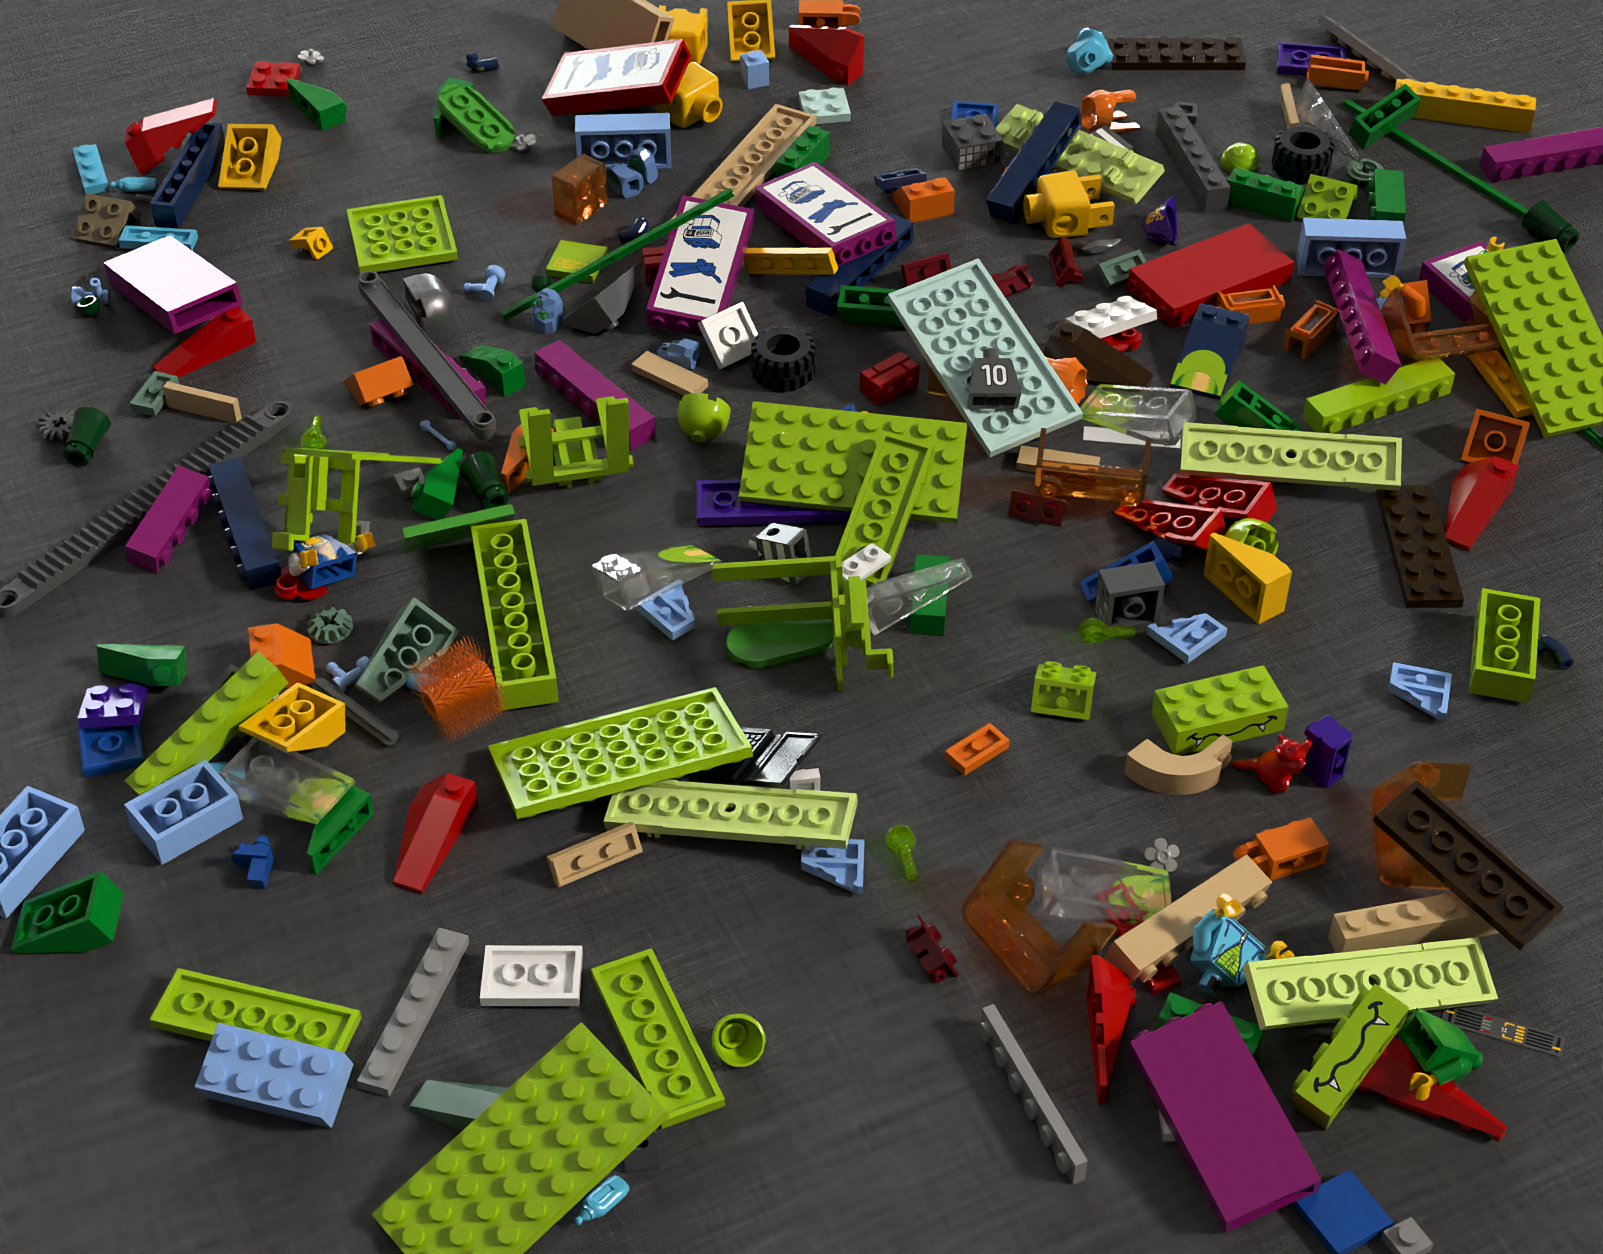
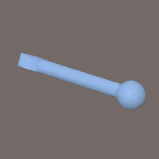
M424 420L420 422L421 430H428L442 441L449 451L456 449L457 444L454 441L447 440L433 429L430 421Z

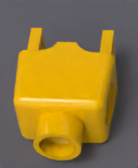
M659 5V9L675 18L668 40L683 39L692 56L689 63L696 62L700 65L708 46L707 9L701 8L700 13L695 14L688 12L686 9L675 8L671 11H666V6Z
M696 62L689 63L672 102L653 105L656 107V113H670V122L681 128H687L699 120L708 123L713 122L720 115L723 106L722 100L719 98L718 77Z
M1075 170L1040 176L1037 180L1036 194L1025 195L1023 200L1026 222L1028 224L1042 222L1046 234L1053 239L1061 238V236L1064 238L1087 236L1088 228L1113 225L1115 205L1113 201L1090 204V199L1100 198L1102 178L1100 175L1078 177Z

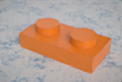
M988 723L945 750V759L965 776L1007 750L1010 740L991 723Z

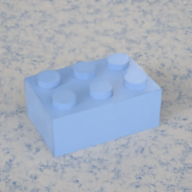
M206 759L124 804L131 829L162 865L243 820L238 795Z

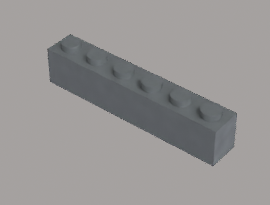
M1170 107L1159 110L1156 134L1204 214L1226 211L1230 185L1182 108Z

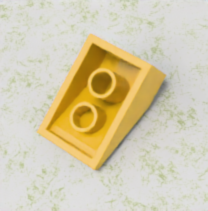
M771 0L727 2L731 63L740 62L741 54L760 50L767 60H774L775 45Z
M228 124L218 184L219 189L266 190L279 159L282 139L274 124Z
M1217 533L1210 534L1203 575L1258 625L1284 612L1292 570L1271 553Z
M297 682L241 723L239 730L285 752L327 747L346 732L345 703Z

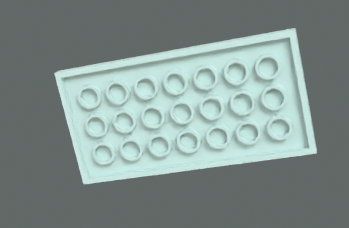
M979 258L888 294L887 301L989 458L1082 419L1083 412ZM995 348L998 350L999 358H1010L1013 361L1021 389L1018 409H967L974 359L983 358V351L985 349Z

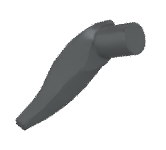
M1101 239L1091 243L1077 240L1075 248L1086 254H1099L1118 244L1121 239Z

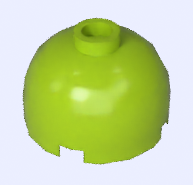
M704 393L684 395L679 403L677 421L681 430L696 442L713 440L722 435L727 428L731 413L730 406L722 399L717 397L715 402L708 399L709 394Z
M1246 518L1236 521L1225 534L1227 538L1271 553L1274 556L1278 549V540L1275 539L1274 532L1277 533L1276 529L1262 520Z

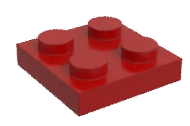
M255 62L246 86L247 95L289 97L286 80L291 78L298 81L301 72L300 64L290 62Z

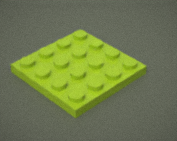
M442 195L346 209L360 274L364 271L399 270L401 268L458 260L457 249Z

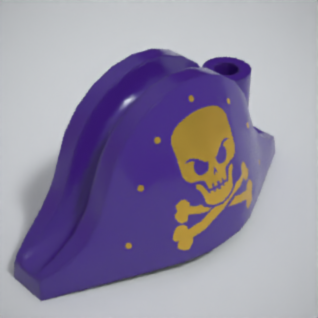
M1173 196L1166 199L1159 206L1150 209V212L1144 217L1142 228L1149 240L1176 246L1178 226L1176 201Z

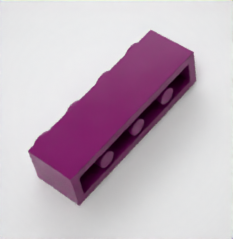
M180 465L177 467L125 545L127 562L158 574L163 565L166 566L170 562L173 549L176 545H180L183 542L186 529L190 524L193 525L195 523L199 509L210 500L212 490L209 488V477Z

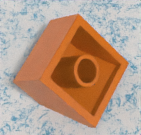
M946 177L900 187L891 196L904 217L914 223L954 214L955 190Z
M402 356L356 372L344 380L345 386L360 406L368 404L370 408L384 403L383 398L392 395L393 399L408 394L407 389L413 386Z
M1476 408L1461 460L1473 463L1496 456L1517 465L1530 422Z
M278 623L248 628L251 658L259 651L276 666L289 683L283 689L291 688L297 682L303 685L314 684L315 671L310 638Z

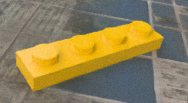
M747 248L744 257L748 274L834 275L838 270L832 248Z
M1491 342L1468 346L1466 351L1467 357L1515 418L1533 415L1512 368Z

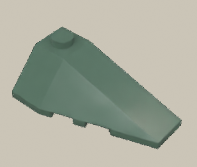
M413 597L400 607L355 686L376 702H381L405 684L411 672L414 673V669L423 667L424 664L422 665V663L434 662L437 657L440 658V655H444L445 653H443L442 648L447 652L450 647L449 644L453 643L459 630Z
M427 1080L410 1104V1109L463 1131L509 1088Z

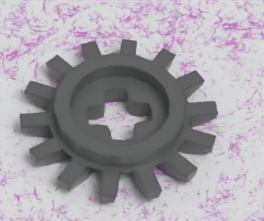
M56 409L55 415L51 412L46 413L47 417H40L39 423L35 425L36 429L39 428L36 431L37 435L42 434L41 439L43 440L49 437L50 442H54L56 439H60V442L64 441L69 436L75 411L70 412L69 409H65L60 414V410ZM59 422H64L65 424L60 425L59 427H55V424H58Z

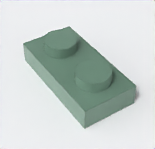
M1139 249L1098 264L1096 271L1106 288L1110 289L1128 282L1130 268L1147 261Z
M154 371L130 402L131 410L137 413L156 416L166 403L163 386L167 381L180 384L178 376Z

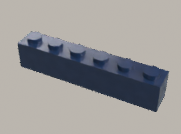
M1054 101L1051 107L1045 111L1042 120L1034 127L1031 136L1022 144L1020 152L1011 160L1008 169L1004 175L1000 176L993 191L989 192L986 204L988 205L991 217L1016 223L1024 211V196L1036 193L1038 178L1050 173L1082 126L1079 107Z
M207 122L198 131L191 134L150 203L155 227L175 229L181 227L224 152L225 137L222 123Z
M889 212L888 215L895 220L897 241L838 266V270L834 275L819 274L806 286V306L830 317L838 311L837 305L841 285L864 287L913 242L914 222Z
M241 457L210 464L209 488L212 492H216L212 494L216 510L221 509V511H218L222 527H228L224 529L228 545L234 544L230 549L234 563L240 562L237 565L240 580L247 581L250 591L276 584L277 579L281 576L279 561L275 550L272 548L271 539Z

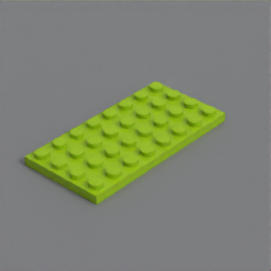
M1557 239L1467 256L1463 263L1543 437L1548 438L1588 429L1589 427L1603 426V335Z
M753 401L739 490V501L852 512L882 430L935 445L934 453L909 519L957 524L967 423Z
M716 687L488 745L489 756L517 819L533 817L538 813L563 809L572 804L593 801L596 798L610 794H620L629 789L650 786L659 781L680 778L689 773L701 770L706 771L716 766L737 763L743 759L753 757L751 744Z
M581 1022L376 1209L372 1215L404 1254H523L669 1117V1114Z

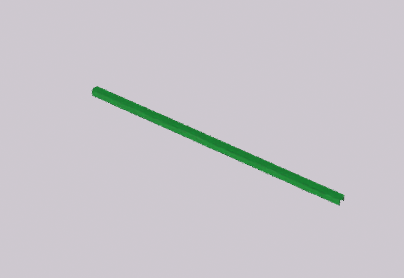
M1350 99L1344 101L1343 106L1357 115L1366 110ZM1397 128L1388 133L1524 218L1528 212L1527 208Z
M732 188L724 190L546 288L552 289L557 293L734 197ZM537 293L502 311L501 315L505 321L533 307Z

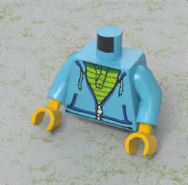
M1228 894L1218 896L1216 901L1218 908L1216 910L1211 909L1208 914H1205L1204 918L1193 929L1191 963L1204 973L1198 988L1203 993L1211 996L1216 994L1219 986L1240 987L1246 984L1243 966L1248 962L1294 957V953L1291 950L1279 955L1280 951L1287 947L1283 941H1275L1270 947V953L1268 955L1265 954L1267 948L1232 918L1240 913L1242 906L1237 900L1232 901Z

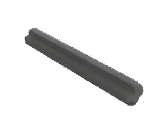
M316 678L313 681L312 689L345 703V716L386 747L396 745V741L399 738L396 731L325 678Z

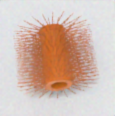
M449 644L450 649H451V652H453L454 649H453L452 646ZM458 645L459 649L452 658L450 656L447 660L445 656L441 661L443 666L440 661L437 665L434 661L435 668L432 665L430 666L432 671L429 666L426 670L423 666L424 673H421L423 672L421 670L419 671L421 676L418 671L416 672L421 680L420 684L416 685L419 689H422L419 693L421 694L422 701L418 702H423L428 711V716L429 714L432 716V727L433 717L435 723L437 719L441 733L442 724L444 728L445 725L447 728L450 727L451 731L455 730L454 725L456 730L459 731L462 727L461 724H465L463 718L468 723V718L472 721L475 717L473 712L478 719L473 724L478 729L476 722L480 719L479 713L481 717L484 714V719L488 722L486 715L488 716L491 710H500L499 706L497 707L493 701H496L495 696L499 693L497 689H494L497 685L495 684L494 677L498 676H493L492 670L485 663V656L483 662L481 654L480 661L476 647V654L474 656L472 649H470V653L468 647L464 650L463 647L465 645L462 647ZM496 696L497 700L499 699L504 704L501 698Z

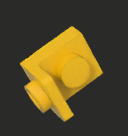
M323 227L304 228L289 239L293 249L304 248V250H309L314 260L320 259L333 249Z

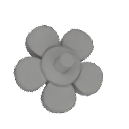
M309 49V51H301L300 55H298V60L307 64H316L323 62L324 57L321 56L320 52Z
M520 134L515 138L516 141H513L511 148L517 149L519 152L527 150V147L532 148L536 145V137L534 134H529L526 137L524 134Z
M1158 838L1153 843L1154 848L1149 847L1145 849L1144 858L1148 861L1154 860L1149 868L1155 874L1161 873L1163 869L1167 872H1173L1177 868V862L1172 858L1179 855V849L1174 844L1167 847V841L1164 838Z

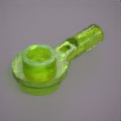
M315 415L312 417L311 428L302 435L301 448H326L327 439L321 432V416Z
M1089 618L1078 626V634L1084 642L1096 643L1103 642L1105 639H1113L1114 637L1134 638L1135 628L1106 626L1099 619Z
M896 825L887 832L885 845L892 853L899 855L906 880L912 882L918 879L911 851L916 845V837L908 826Z

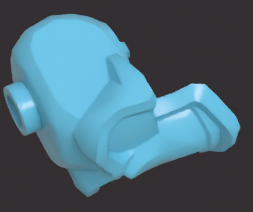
M1088 27L1080 31L1076 42L1069 47L1066 53L1068 67L1076 75H1086L1097 68H1102L1108 65L1113 58V54L1102 32L1089 29Z

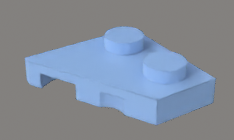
M679 578L636 602V610L672 641L695 628V619L692 611L689 609V602L687 596L684 595L682 581Z
M1204 613L1194 615L1191 618L1174 619L1171 625L1157 627L1156 623L1150 624L1147 627L1146 634L1188 664L1226 637L1227 628Z
M1393 662L1388 691L1434 718L1445 722L1452 674Z
M849 839L847 849L811 846L810 850H805L804 845L802 846L801 870L851 892L863 895L864 840Z

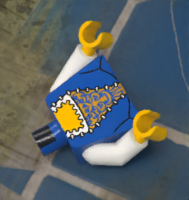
M372 532L356 536L355 543L349 545L340 543L326 534L310 537L309 540H294V549L288 558L289 572L293 576H299L310 589L355 576L357 556L368 548L375 547Z

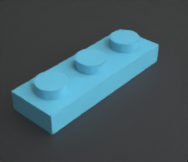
M96 144L73 148L85 194L110 191Z
M125 226L118 241L120 248L135 250L171 235L193 251L198 234L197 230Z

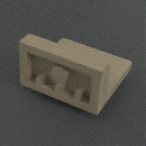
M86 193L73 238L80 241L118 247V240L126 222H129V220L139 221L142 212L131 201Z

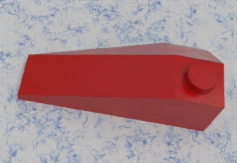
M803 25L789 26V47L829 78L849 85L863 74L864 34L846 27L830 29V27L826 26L822 28Z
M214 98L145 117L137 123H131L126 128L124 143L139 173L144 175L166 159L164 154L174 146L177 149L182 145V141L188 132L194 134L215 115L217 101Z
M239 306L216 316L153 366L154 371L175 375L179 378L256 343L252 318Z
M1491 456L1464 465L1451 485L1445 525V535L1448 543L1469 552L1512 492L1519 469L1518 465L1505 459Z
M1174 474L1162 489L1163 494L1192 505L1222 509L1224 517L1235 521L1253 518L1268 523L1277 510L1271 482Z
M1127 497L1114 511L1115 517L1170 542L1207 552L1210 534L1217 533L1225 536L1227 532L1222 509Z
M446 773L423 784L409 806L393 880L394 886L423 894L478 807L475 781Z
M1091 955L1086 1001L1097 1104H1104L1127 1026L1130 1008H1135L1136 993L1135 988H1129L1128 974L1099 955Z

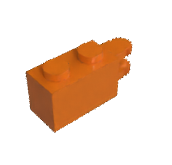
M799 0V25L812 26L813 28L826 26L830 27V29H838L843 26H854L860 22V8L857 5L843 4V0Z
M1310 817L1301 821H1292L1287 825L1272 830L1266 829L1256 834L1255 841L1245 843V845L1242 844L1236 848L1233 856L1236 860H1239L1247 854L1272 881L1325 864L1329 843Z

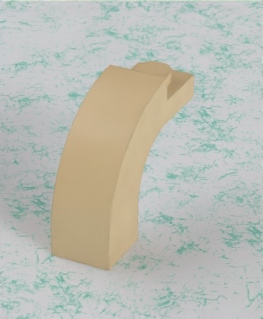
M1222 735L1197 754L1179 756L1162 750L1146 739L1127 754L1124 774L1139 785L1155 792L1168 795L1199 793L1219 783L1221 769H1224L1231 760L1232 740Z

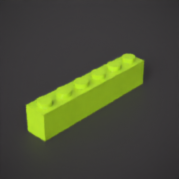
M1434 356L1400 367L1386 385L1372 378H1367L1307 398L1303 420L1315 432L1336 433L1337 431L1450 394L1455 373L1438 356Z
M258 651L150 755L125 782L140 796L205 759L209 762L240 731L239 725L265 707L289 684L279 669Z

